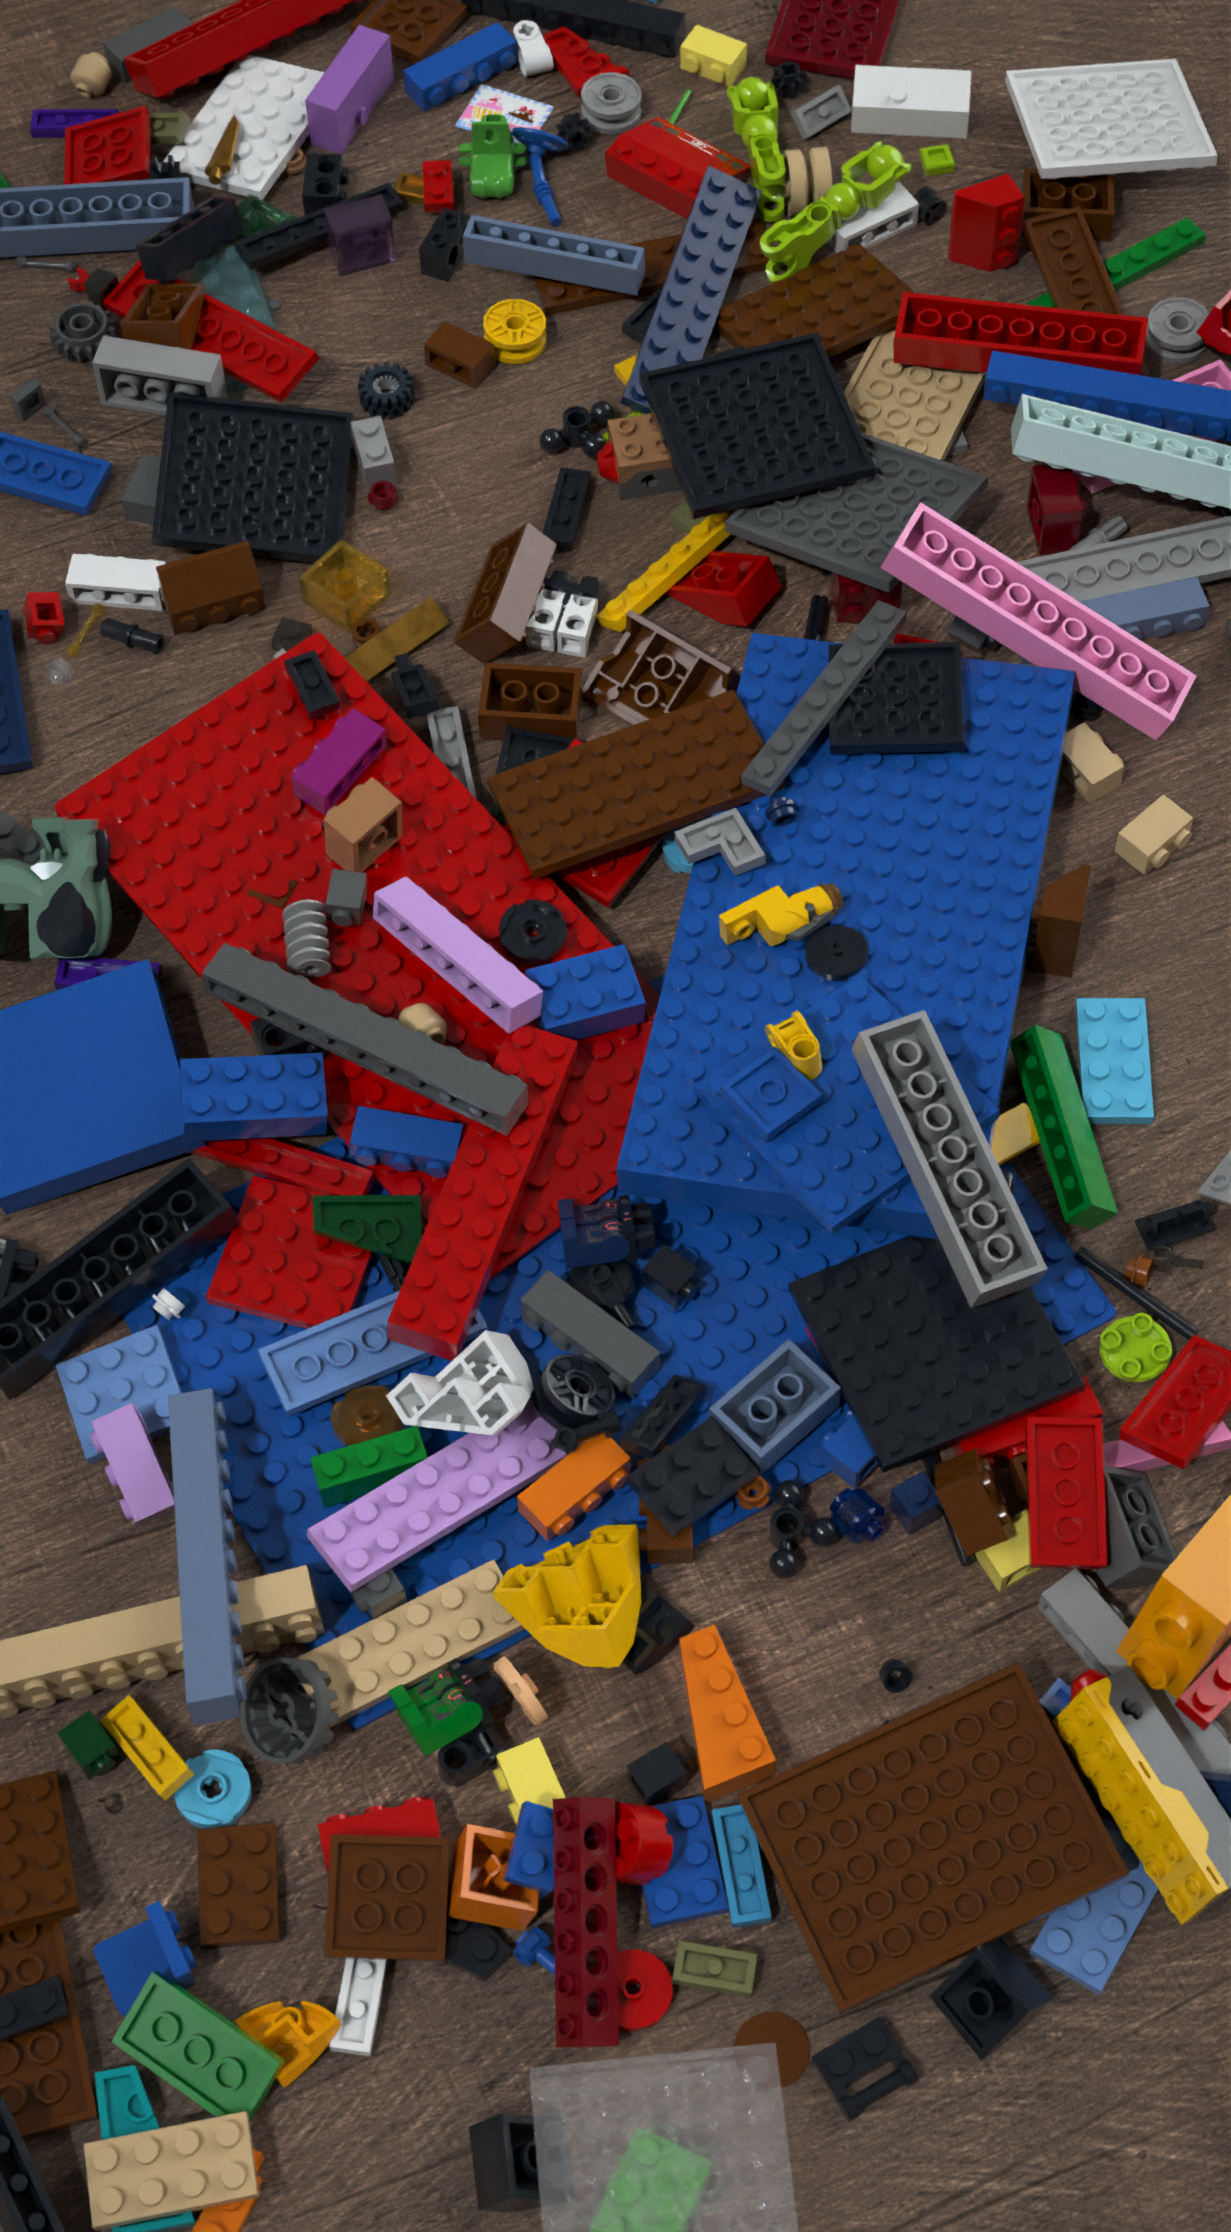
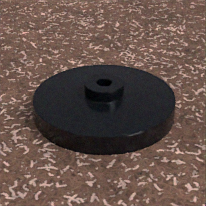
M843 925L826 926L817 930L808 939L805 947V959L813 973L827 980H846L856 975L865 967L868 960V946L865 938L853 928Z

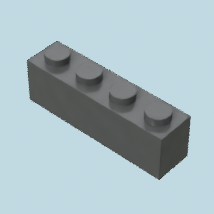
M547 1270L520 1299L522 1319L531 1329L543 1331L559 1350L564 1352L568 1350L574 1355H580L593 1361L605 1371L613 1383L614 1391L618 1393L625 1392L631 1398H634L660 1369V1352L551 1271Z

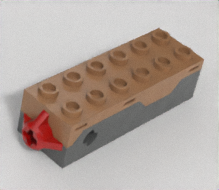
M652 413L607 420L608 442L597 453V466L601 477L616 483L620 500L682 490Z

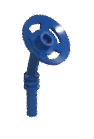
M515 127L512 129L513 137L529 147L528 153L530 154L534 180L533 192L538 203L543 205L551 226L558 227L561 225L562 220L553 201L554 194L549 183L545 181L541 158L545 157L546 152L565 151L568 149L569 144L564 139L545 131Z

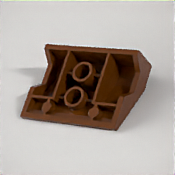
M629 610L626 615V632L613 653L599 659L583 685V695L635 725L730 690H734L736 693L741 676L732 668Z

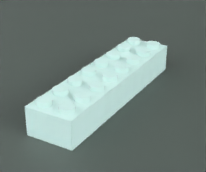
M1025 394L1021 395L1011 426L1012 454L1016 455L1019 459L1028 462L1038 460L1046 462L1055 469H1064L1066 467L1077 470L1084 476L1094 477L1098 475L1106 477L1116 484L1130 483L1138 485L1142 490L1148 492H1156L1158 490L1169 493V495L1176 499L1185 500L1190 498L1198 500L1201 504L1208 507H1217L1218 505L1231 510V446Z

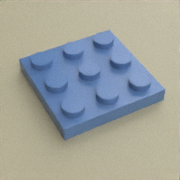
M158 1325L56 1365L78 1437L89 1464L107 1458L104 1452L100 1454L97 1452L92 1442L90 1433L95 1432L91 1421L127 1404L133 1403L138 1407L152 1439L170 1432L168 1396L181 1394L182 1391Z

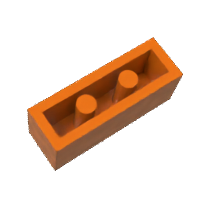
M604 1433L585 1440L574 1449L575 1452L564 1457L517 1496L518 1511L547 1542L555 1535L562 1536L568 1532L573 1526L574 1520L583 1512L590 1513L596 1509L601 1503L602 1497L611 1489L618 1490L626 1484V1479L631 1473V1458L612 1438L607 1439Z

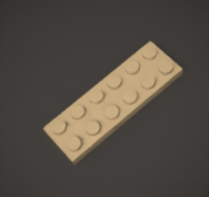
M494 1559L297 1657L316 1662L319 1670L326 1671L331 1678V1684L327 1689L336 1690L338 1700L331 1702L330 1707L332 1713L339 1714L338 1722L328 1724V1729L390 1698L388 1690L400 1684L406 1690L428 1679L436 1670L449 1668L447 1662L458 1658L461 1662L525 1629L494 1599L492 1592L503 1578ZM301 1684L305 1693L310 1695L314 1693L312 1686Z

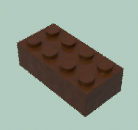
M528 522L492 544L453 643L482 664L494 657H500L507 649L520 645L526 636L525 627L527 622L535 612L536 607L534 604L536 598L545 586L543 581L545 574L554 562L552 556L557 544Z

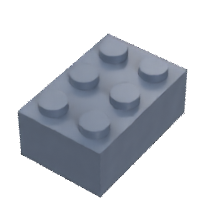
M788 1339L709 1408V1418L714 1417L757 1468L761 1476L839 1407L841 1387Z

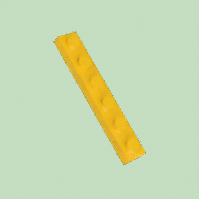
M737 509L709 515L700 524L694 526L687 536L679 543L674 544L661 559L651 564L644 574L631 582L627 589L606 604L605 608L596 615L599 625L618 632L626 628V615L629 610L641 615L731 535L725 532V521Z

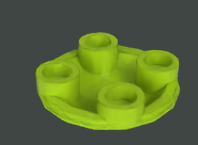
M1137 1313L1134 1316L1116 1320L1102 1332L1099 1354L1104 1366L1115 1377L1127 1382L1142 1383L1155 1379L1166 1370L1172 1356V1344L1167 1332L1157 1322L1153 1321L1150 1315Z

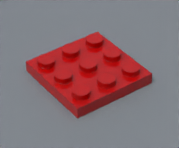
M146 106L65 128L64 185L135 181L150 177V113Z

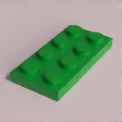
M154 1971L150 1974L111 2041L215 2117L246 2111L249 2115V2123L286 2062L282 2057L159 1971Z

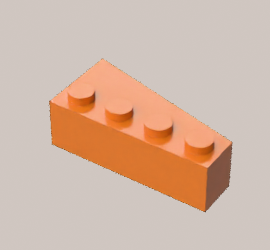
M715 1624L679 1638V1655L689 1707L690 1723L702 1795L706 1804L775 1776L776 1759Z

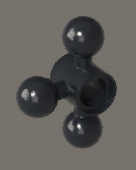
M598 401L591 407L590 413L581 406H573L566 409L563 413V429L549 428L544 430L539 438L541 448L547 453H556L562 448L565 441L570 447H582L587 457L597 459V453L604 447L606 441L599 434H591V425H608L607 420L614 418V408L606 401Z
M784 1480L776 1487L774 1495L780 1508L774 1511L770 1520V1541L778 1550L772 1554L769 1567L773 1575L780 1579L791 1578L797 1573L799 1560L793 1550L801 1545L803 1537L811 1538L817 1546L829 1547L837 1541L839 1536V1528L836 1522L828 1517L818 1518L812 1524H804L803 1515L796 1509L803 1502L804 1490L794 1480ZM787 1524L793 1526L796 1530L793 1533L785 1534L780 1532L778 1527Z

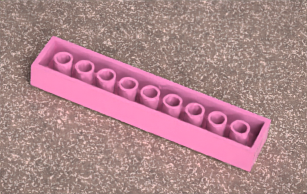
M921 502L880 567L1034 665L1075 671L1074 690L1154 740H1157L1174 721L1196 678L1195 674Z

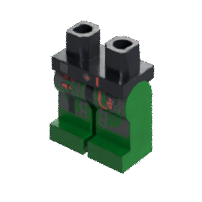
M458 1658L447 1662L449 1668L436 1670L427 1681L407 1691L402 1684L388 1690L400 1720L425 1757L473 1730L480 1722L484 1726L493 1721L489 1709L507 1700L499 1681L495 1676H491L482 1658L464 1667Z

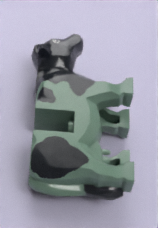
M68 817L33 818L32 828L42 837L46 846L40 850V859L34 863L14 858L0 859V955L6 952L5 910H22L24 907L29 909L30 958H82L101 955L110 941L112 927V908L105 878L111 852L110 839L104 829H98V819H68Z

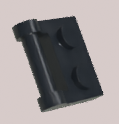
M881 2016L811 2058L817 2072L848 2122L860 2116L859 2111L901 2086L906 2085L910 2087L919 2081L915 2069L904 2056ZM889 2062L896 2069V2071L852 2097L845 2090V2088Z

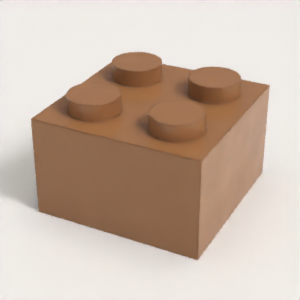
M373 777L365 784L357 785L351 791L349 798L339 806H333L325 815L326 854L344 870L362 873L403 837L402 802Z

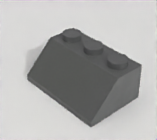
M1104 1466L1107 1567L1105 1569H1097V1573L1104 1582L1105 1587L1129 1590L1158 1582L1161 1575L1177 1558L1147 1477L1142 1472Z

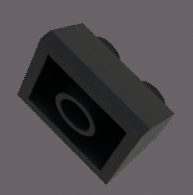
M1003 1938L977 1946L929 1996L981 2061L1028 2025L1053 1999Z
M499 2114L469 2126L479 2211L514 2212L572 2202L561 2118Z

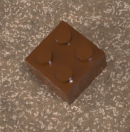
M976 1448L935 1465V1492L966 1557L1008 1540V1525L1012 1524L1008 1513L1011 1511L1007 1497L1003 1490L996 1491L993 1482L995 1478L993 1468L987 1457L980 1458Z

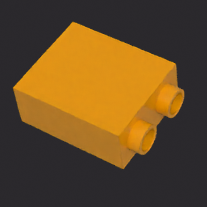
M1231 1495L1161 1575L1116 1650L1119 1655L1127 1660V1666H1131L1143 1685L1155 1690L1164 1689L1177 1700L1231 1637Z

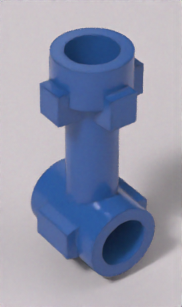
M533 1927L529 1932L525 1930L515 1942L514 1956L527 1967H531L537 1961L555 1976V1955L547 1949L551 1944L550 1938L538 1927Z

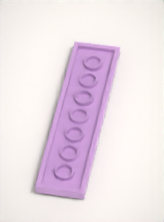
M531 1396L522 1413L498 1435L469 1433L310 1527L307 1530V1538L348 1590L353 1592L537 1480L567 1455L565 1452L553 1448L551 1440L555 1437L557 1429L553 1428L540 1416L534 1407ZM584 1441L577 1443L574 1449H576Z

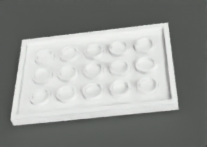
M247 54L248 57L235 63L188 127L182 143L176 144L168 155H172L174 161H180L182 177H189L191 183L263 200L287 166V162L297 152L296 149L300 148L309 135L305 99L321 79L324 72ZM235 115L240 123L232 161L233 165L230 171L222 175L220 183L213 185L209 182V176L204 171L229 121ZM168 155L163 162H168Z

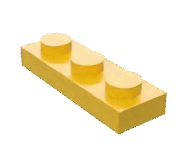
M130 1695L126 1696L100 1720L158 1795L165 1801L195 1775L136 1700Z

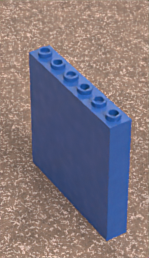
M149 959L0 1010V1207L6 1215L206 1146L204 1141L184 1142L180 1080L181 1057L158 976Z

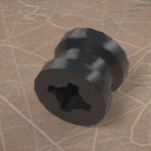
M923 187L913 196L919 203L918 214H920L921 220L926 225H932L944 216L947 210V203L941 197H937V193L932 187Z

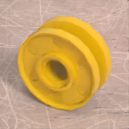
M508 299L496 303L484 315V339L494 344L495 359L506 364H523L534 360L542 354L546 347V317L542 309L537 305L523 299Z

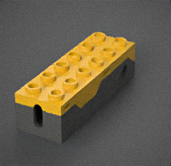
M1131 1666L1110 1676L1101 1673L1098 1669H1090L1082 1673L1071 1683L1070 1703L1054 1718L1052 1723L1057 1729L1059 1738L1066 1743L1078 1762L1079 1769L1096 1790L1102 1805L1110 1812L1117 1823L1123 1838L1131 1845L1140 1859L1146 1874L1154 1881L1161 1892L1167 1907L1175 1914L1180 1924L1183 1925L1227 1902L1231 1898V1819Z

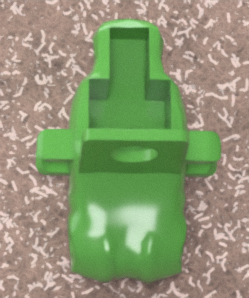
M484 115L481 122H473L471 125V143H463L459 146L458 151L461 154H471V156H461L459 163L462 166H471V195L482 199L490 197L501 199L513 193L514 166H524L527 162L525 156H515V153L523 154L526 151V146L522 143H514L509 123L504 115Z

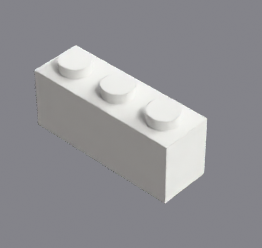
M898 182L895 185V190L877 208L869 209L860 206V210L853 218L841 221L842 227L840 229L836 228L835 234L827 242L836 253L845 251L846 248L860 243L867 249L917 226L919 203Z
M72 554L65 581L69 601L73 604L163 611L164 603L156 566L166 564V561L96 556L93 554Z

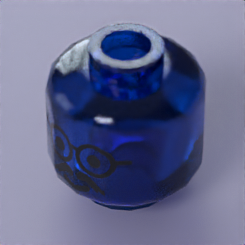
M847 1488L839 1493L830 1505V1519L837 1525L839 1532L853 1544H860L866 1540L873 1542L882 1534L885 1528L882 1524L885 1517L883 1506L864 1489L856 1488L851 1490Z

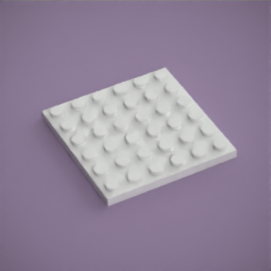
M1176 59L1006 71L1005 82L1041 179L1055 180L1060 177H1087L1100 174L1116 175L1127 172L1145 173L1154 170L1173 171L1181 168L1202 169L1208 166H1216L1218 155Z

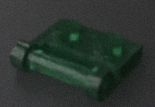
M250 194L237 205L244 230L238 237L245 239L298 217L293 214L287 215L266 202L265 198L260 200L259 197ZM257 211L262 212L263 214L267 215L268 217H270L271 219L275 220V221L278 222L279 224L273 222L272 220L268 219L267 217H265L264 215L260 214V213L257 212Z

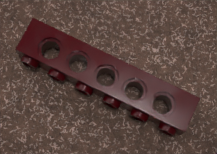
M573 1797L553 1799L556 2047L619 2046L615 1798Z

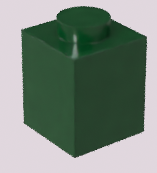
M90 1710L57 1733L63 1746L88 1780L94 1776L99 1777L108 1773L115 1766L116 1761L121 1758L115 1744Z

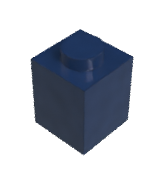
M923 1471L891 1489L889 1507L909 1536L940 1519L942 1505L934 1486Z

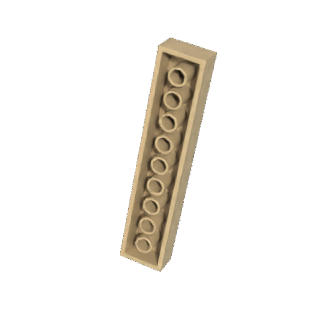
M307 1565L236 1582L239 1592V1603L233 1604L234 1612L239 1613L242 1635L236 1636V1644H241L243 1654L257 1650L261 1653L271 1652L278 1649L281 1644L293 1641L296 1643H308L315 1640L318 1635L326 1634L317 1591ZM180 1596L0 1640V1718L15 1715L19 1709L31 1706L34 1708H46L55 1704V1700L68 1697L73 1699L86 1698L96 1690L104 1688L112 1690L122 1689L129 1686L132 1681L144 1678L147 1680H158L166 1677L168 1672L184 1670Z

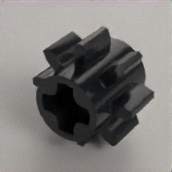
M784 62L779 68L773 69L771 83L774 85V89H778L780 97L792 99L799 92H805L807 72H800L799 64L795 62Z
M578 112L563 115L560 124L555 125L558 132L556 136L568 142V151L583 149L587 140L592 139L589 131L591 125L588 119L584 118L581 120Z

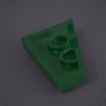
M313 1195V1234L411 1265L422 1239L420 1195Z

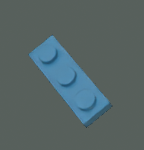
M736 1805L712 1809V1820L732 1928L771 1922L772 1917L757 1838L742 1806Z

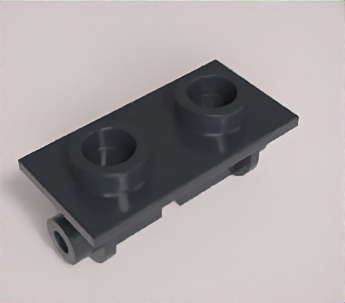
M1202 1200L1148 1215L1134 1221L1148 1251L1215 1230L1209 1218V1215L1213 1213L1209 1201L1203 1202Z

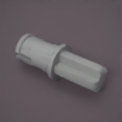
M1117 516L1102 527L1091 529L1089 535L1072 546L1071 550L1111 542L1125 532L1128 526L1121 516Z

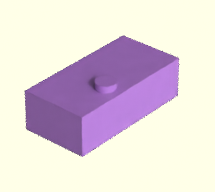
M359 25L305 99L310 143L312 145L342 154L359 128L366 124L369 114L394 80L390 35Z

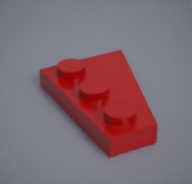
M565 26L542 35L551 51L553 64L578 98H581V90L584 83L593 76L601 73L615 72L629 77V69L623 65L620 67L616 66L611 62V57L605 53L598 54L589 47V42Z

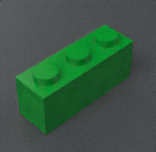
M413 1426L310 1457L325 1508L362 1497L428 1457L418 1426Z

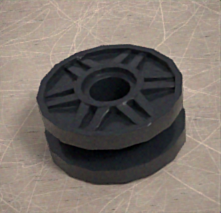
M573 1354L555 1356L533 1385L534 1390L531 1394L534 1407L540 1416L555 1429L562 1425L574 1429L598 1419L597 1412L604 1409L608 1412L613 1406L615 1399L613 1383L605 1371L593 1361Z

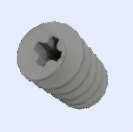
M306 899L294 902L287 906L282 913L284 933L286 934L287 969L291 974L301 975L305 978L322 977L331 971V964L327 962L330 959V953L326 950L329 947L328 939L325 938L328 934L327 928L324 926L326 916L322 913L325 911V906L316 900Z

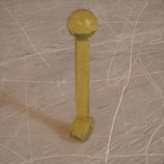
M95 603L92 605V613L74 644L67 646L66 652L70 658L79 656V646L96 617L103 613L104 609L101 604Z

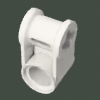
M528 20L518 22L513 30L517 41L518 61L523 75L528 77L553 70L551 51L545 43L538 25Z

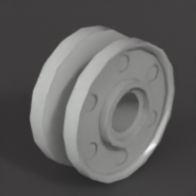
M615 72L601 73L591 77L584 83L581 90L582 119L587 118L591 125L590 129L602 134H621L632 129L638 124L641 117L640 103L642 95L640 86L627 75Z
M1184 297L1168 298L1158 302L1148 315L1146 347L1153 356L1163 362L1186 364L1197 360L1205 353L1207 344L1203 341L1202 337L1196 334V331L1209 315L1208 311L1195 300Z

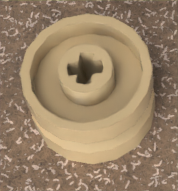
M827 147L810 148L807 155V168L804 154L800 149L784 151L783 157L786 172L783 192L789 217L797 216L808 206V198L810 204L818 201V198L820 196L824 197L827 190L832 186L831 164Z

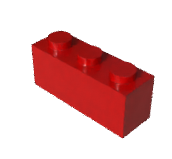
M413 1797L403 1801L402 1805L387 1808L384 1805L367 1808L364 1814L351 1817L347 1814H337L328 1817L326 1822L318 1824L328 1877L331 1834L441 1838L433 1798L425 1800L424 1797Z

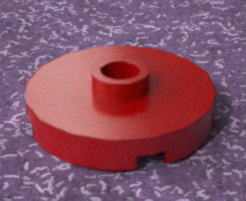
M639 1949L622 1950L618 1952L619 2029L626 2032H639V2030L651 2028L657 2025L669 2011L673 1999L672 1978L665 1964L655 1955ZM631 1983H636L640 1986L641 1990L639 1993L632 1995L626 1991V1987Z

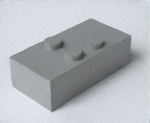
M103 336L92 361L101 405L166 415L168 392L228 398L221 355Z

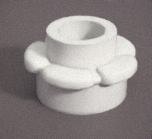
M163 1288L157 1296L152 1295V1298L157 1301L152 1307L167 1320H170L173 1315L178 1319L181 1317L179 1313L185 1308V1305Z

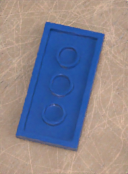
M0 432L1 492L88 515L112 472L111 462Z

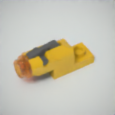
M821 883L813 888L793 894L789 898L777 885L720 914V937L729 945L737 940L747 938L757 929L770 946L780 944L788 939L800 941L815 929L820 928L838 913V909L844 906L843 899L833 883L826 885Z

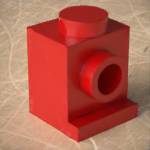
M28 592L22 608L26 619L29 639H37L41 644L53 643L57 638L61 637L65 626L59 592Z

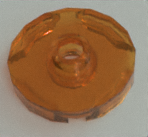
M382 1386L355 1388L345 1394L346 1398L341 1400L340 1403L337 1401L334 1404L330 1418L335 1436L344 1445L357 1444L400 1431L403 1428V1422L386 1397L389 1394L388 1389Z

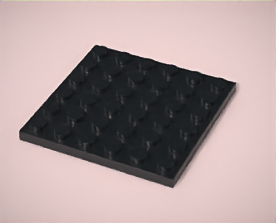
M817 332L639 373V383L693 519L873 477L876 474V466Z
M168 392L151 545L212 551L248 540L253 556L341 566L353 413Z
M909 1235L789 1283L788 1290L836 1383L841 1387V1393L883 1473L1084 1390L1085 1384L1031 1287L971 1308L938 1239Z

